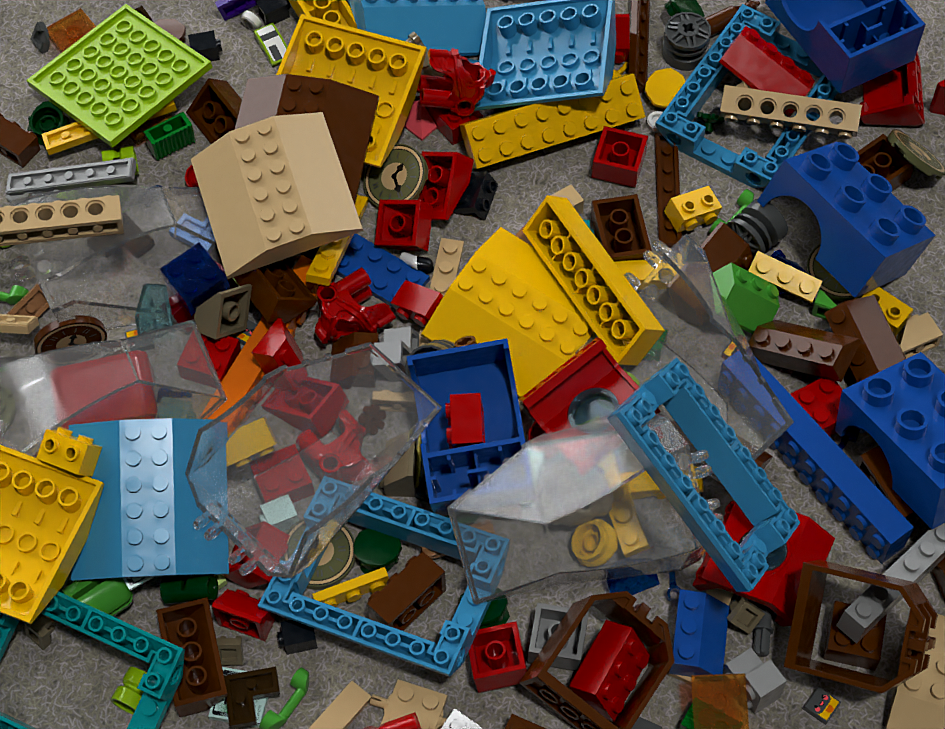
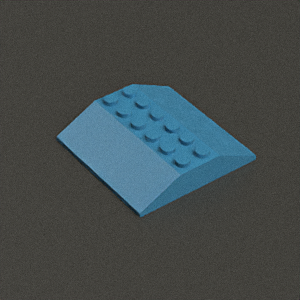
M348 0L358 29L406 41L408 35L414 31L428 50L447 49L451 51V48L458 49L461 56L480 55L486 19V9L483 0Z
M545 0L487 8L479 63L487 70H495L496 75L493 84L485 89L482 99L475 105L474 111L604 96L613 77L616 51L615 0Z
M165 418L114 420L69 425V430L73 431L72 436L78 438V435H84L93 438V444L102 447L93 476L88 477L104 483L87 541L71 570V581L229 574L225 420Z

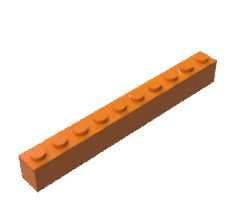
M301 255L292 270L317 299V289L321 284L306 282V273L313 260ZM307 310L288 323H284L293 338L297 326L304 323ZM264 317L261 318L198 419L225 420L226 432L235 428L240 419L243 420L245 418L251 400L257 399L263 381L268 380L251 352L273 323L267 322Z

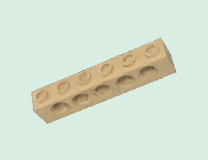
M725 85L720 115L724 117V120L730 122H737L739 119L746 120L751 125L766 123L776 129H782L783 126L792 127V130L797 132L813 130L818 135L827 136L829 133L838 134L840 138L851 139L852 136L857 137L862 105ZM743 102H748L751 108L747 111H742L739 109V105ZM769 105L773 107L774 111L770 114H764L761 109ZM787 109H794L797 114L789 118L784 115V112ZM810 112H816L819 115V119L810 121L807 115ZM837 115L842 118V122L840 124H832L829 119Z
M119 195L0 207V246L124 233Z

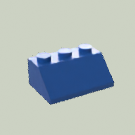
M680 589L672 645L675 662L671 666L669 674L722 681L728 626L727 617L729 615V606L704 592Z

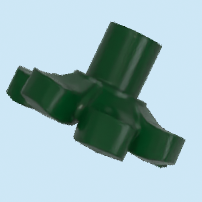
M697 112L696 115L698 120L705 122V132L712 133L714 124H722L725 121L724 117L717 114L710 115Z

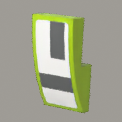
M274 23L254 30L253 33L262 51L264 50L271 66L274 67L281 64L287 45Z

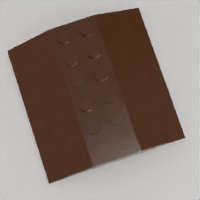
M281 74L249 78L246 82L235 129L272 116L323 112L355 204L379 102V95L331 79Z

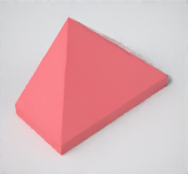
M414 101L404 128L423 141L437 129V125L424 106H420L419 101Z

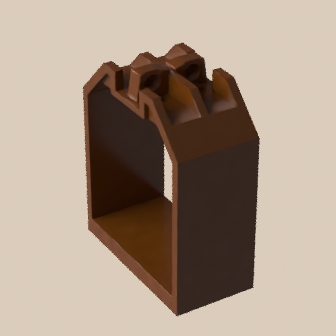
M823 560L803 562L784 667L879 693L887 692L928 668L930 655L925 654V651L934 649L936 638L928 635L930 628H936L938 615L916 582ZM827 574L898 590L910 607V613L904 635L898 675L895 679L888 680L811 659Z
M628 591L591 595L572 604L519 683L576 729H631L675 662L668 624L659 616H655L652 622L647 619L646 616L651 608L644 602L633 607L637 599ZM593 606L610 621L632 627L650 654L647 670L626 700L623 710L612 723L547 672L589 608Z

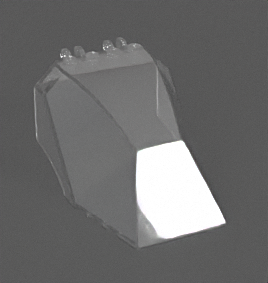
M103 185L56 192H31L10 201L9 206H19L30 203H48L57 200L67 201L79 198H96L106 195L120 196L124 233L23 244L27 255L17 256V258L10 261L11 269L18 270L14 276L16 281L23 282L36 277L59 323L75 319L76 315L91 316L99 319L104 324L106 331L132 325L156 323L168 317L162 306L170 297L185 287L187 282L193 280L214 260L223 266L199 187Z
M687 234L670 249L660 240H655L652 243V247L663 260L661 261L652 251L646 250L643 253V257L654 268L650 275L642 283L630 272H626L624 276L665 331L638 366L620 365V367L640 387L646 380L677 357L681 363L687 366L691 377L704 389L706 397L719 409L720 416L727 425L734 429L736 437L743 446L749 449L755 461L794 421L762 376L750 345L719 288L705 250ZM595 333L584 345H582L575 353L579 352L582 348H584L587 344H589V343H590L592 340H594L596 337L598 338V336L596 335V333ZM661 404L659 407L661 412L646 424L657 434L662 446L680 455V459L683 461L688 460L702 468L701 471L720 482L663 404Z
M194 320L120 340L79 344L35 355L0 358V445L36 458L46 429L57 431L58 427L69 429V425L114 420L207 419L228 399Z
M371 342L346 348L343 353L335 355L328 353L324 355V358L309 361V359H305L302 361V364L291 367L282 365L264 375L262 380L231 408L198 429L185 472L197 507L203 512L201 516L195 519L193 527L199 530L212 520L215 524L206 530L204 538L210 541L223 531L239 547L230 554L228 562L234 565L240 562L246 555L250 558L239 569V573L242 576L251 573L258 566L267 576L293 578L311 566L442 407Z
M656 414L644 425L647 424L657 434L662 446L675 458L677 466L683 474L690 478L693 487L701 496L697 479L705 478L713 471L710 465H703L694 469V463H700L709 457L708 451L699 450L691 453L688 442L666 416ZM609 415L550 434L544 433L521 445L522 449L511 458L503 460L504 464L492 474L485 475L484 480L474 489L467 490L447 507L470 594L475 605L563 585L681 571L698 562L706 550L608 421L607 417ZM717 498L706 500L711 511L720 507V501ZM721 513L714 514L717 519L722 522L724 521Z

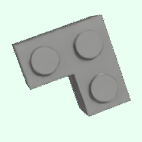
M411 326L384 329V338H382L381 342L374 343V352L371 353L372 365L390 382L408 381L405 372L406 356H409L414 349L419 347V334Z
M752 648L726 663L723 671V678L727 685L737 690L740 694L739 700L745 709H751L754 715L778 700L787 682L771 659L763 664Z

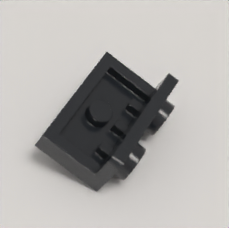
M488 171L471 173L470 182L453 211L455 214L475 213L480 220H486L498 187V183Z

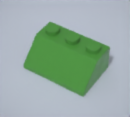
M733 263L709 274L716 317L751 334L754 333L757 326L773 321L780 307L779 291L774 284Z

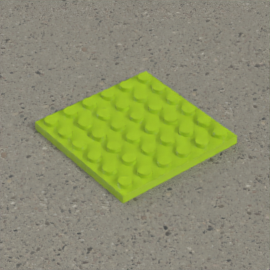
M125 4L26 81L32 89L113 148L212 69L213 66L210 60Z

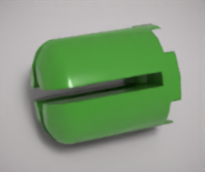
M123 579L74 581L60 591L111 616H116L128 608L133 601L132 590L129 591Z

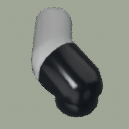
M403 252L400 255V259L407 265L425 274H430L434 270V263L428 257L414 256L408 252Z

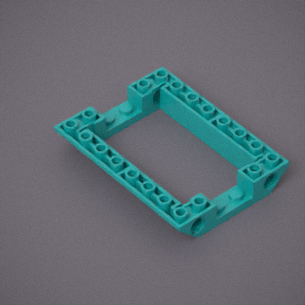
M58 591L41 614L151 664L147 673L143 674L137 689L144 691L127 729H159L183 677L185 649ZM0 613V661L20 621ZM0 711V729H36Z

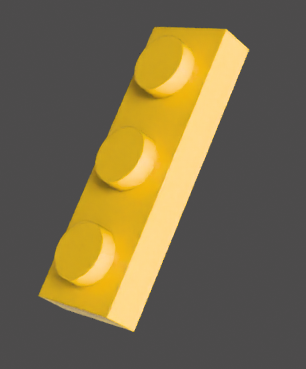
M757 251L748 270L752 274L774 284L777 288L809 303L813 302L823 282L760 251Z
M385 567L313 593L312 596L314 600L334 607L345 601L355 602L364 594L374 593L377 590L381 591L387 585L388 573Z

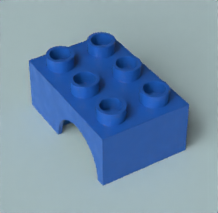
M765 0V4L840 94L914 61L926 25L905 0Z
M836 141L785 159L757 202L762 207H765L772 199L780 196H792L808 205L815 214L821 230V246L815 259L856 298L904 276L936 235L925 226L926 218L918 209L909 205H903L891 193L892 185L887 179L881 175L870 173L858 162L859 154L853 147Z
M507 338L406 356L418 410L422 441L420 446L429 503L433 513L447 516L536 500ZM481 393L484 407L485 443L449 449L446 428H451V426H448V419H446L445 403H450V394Z
M920 352L843 389L835 431L841 437L845 435L847 429L853 426H858L868 432L879 444L887 458L892 474V489L931 529H934L945 523V374Z

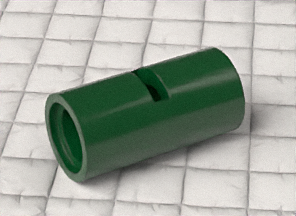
M215 575L165 578L160 585L161 598L165 604L185 603L208 597V600H214L218 595V581Z

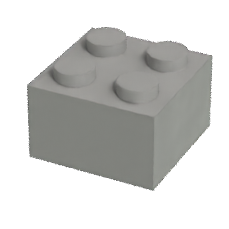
M537 603L528 651V663L534 662L570 608ZM587 611L551 667L578 671L581 666L589 611Z

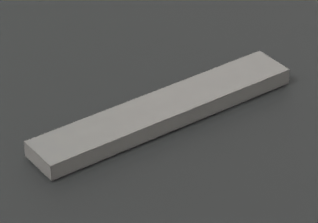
M132 157L8 174L6 194L13 196L28 192H50L55 189L62 191L132 182L135 178L136 160Z

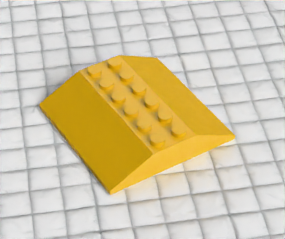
M301 14L276 75L292 74L331 79L379 95L364 164L381 168L400 138L413 105L427 47Z
M500 227L473 254L450 285L421 336L430 342L445 339L454 343L464 336H474L477 344L507 338L517 395L521 398L595 338L596 333L536 249Z
M0 445V613L32 624L63 587L86 543L104 483L88 476L77 475Z

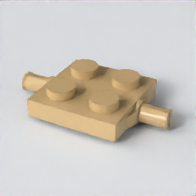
M398 679L393 693L388 699L373 694L370 705L384 709L381 724L416 712L421 729H440L447 719L444 718L443 710L448 695Z

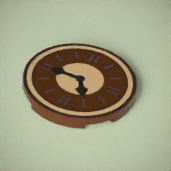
M76 315L75 319L60 323L58 320H55L36 334L34 338L36 356L41 361L50 364H69L88 358L97 353L106 343V329L99 319L91 316Z

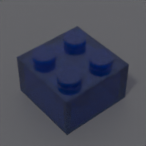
M200 242L160 268L164 281L190 315L196 313V308L215 294L231 289L227 276Z

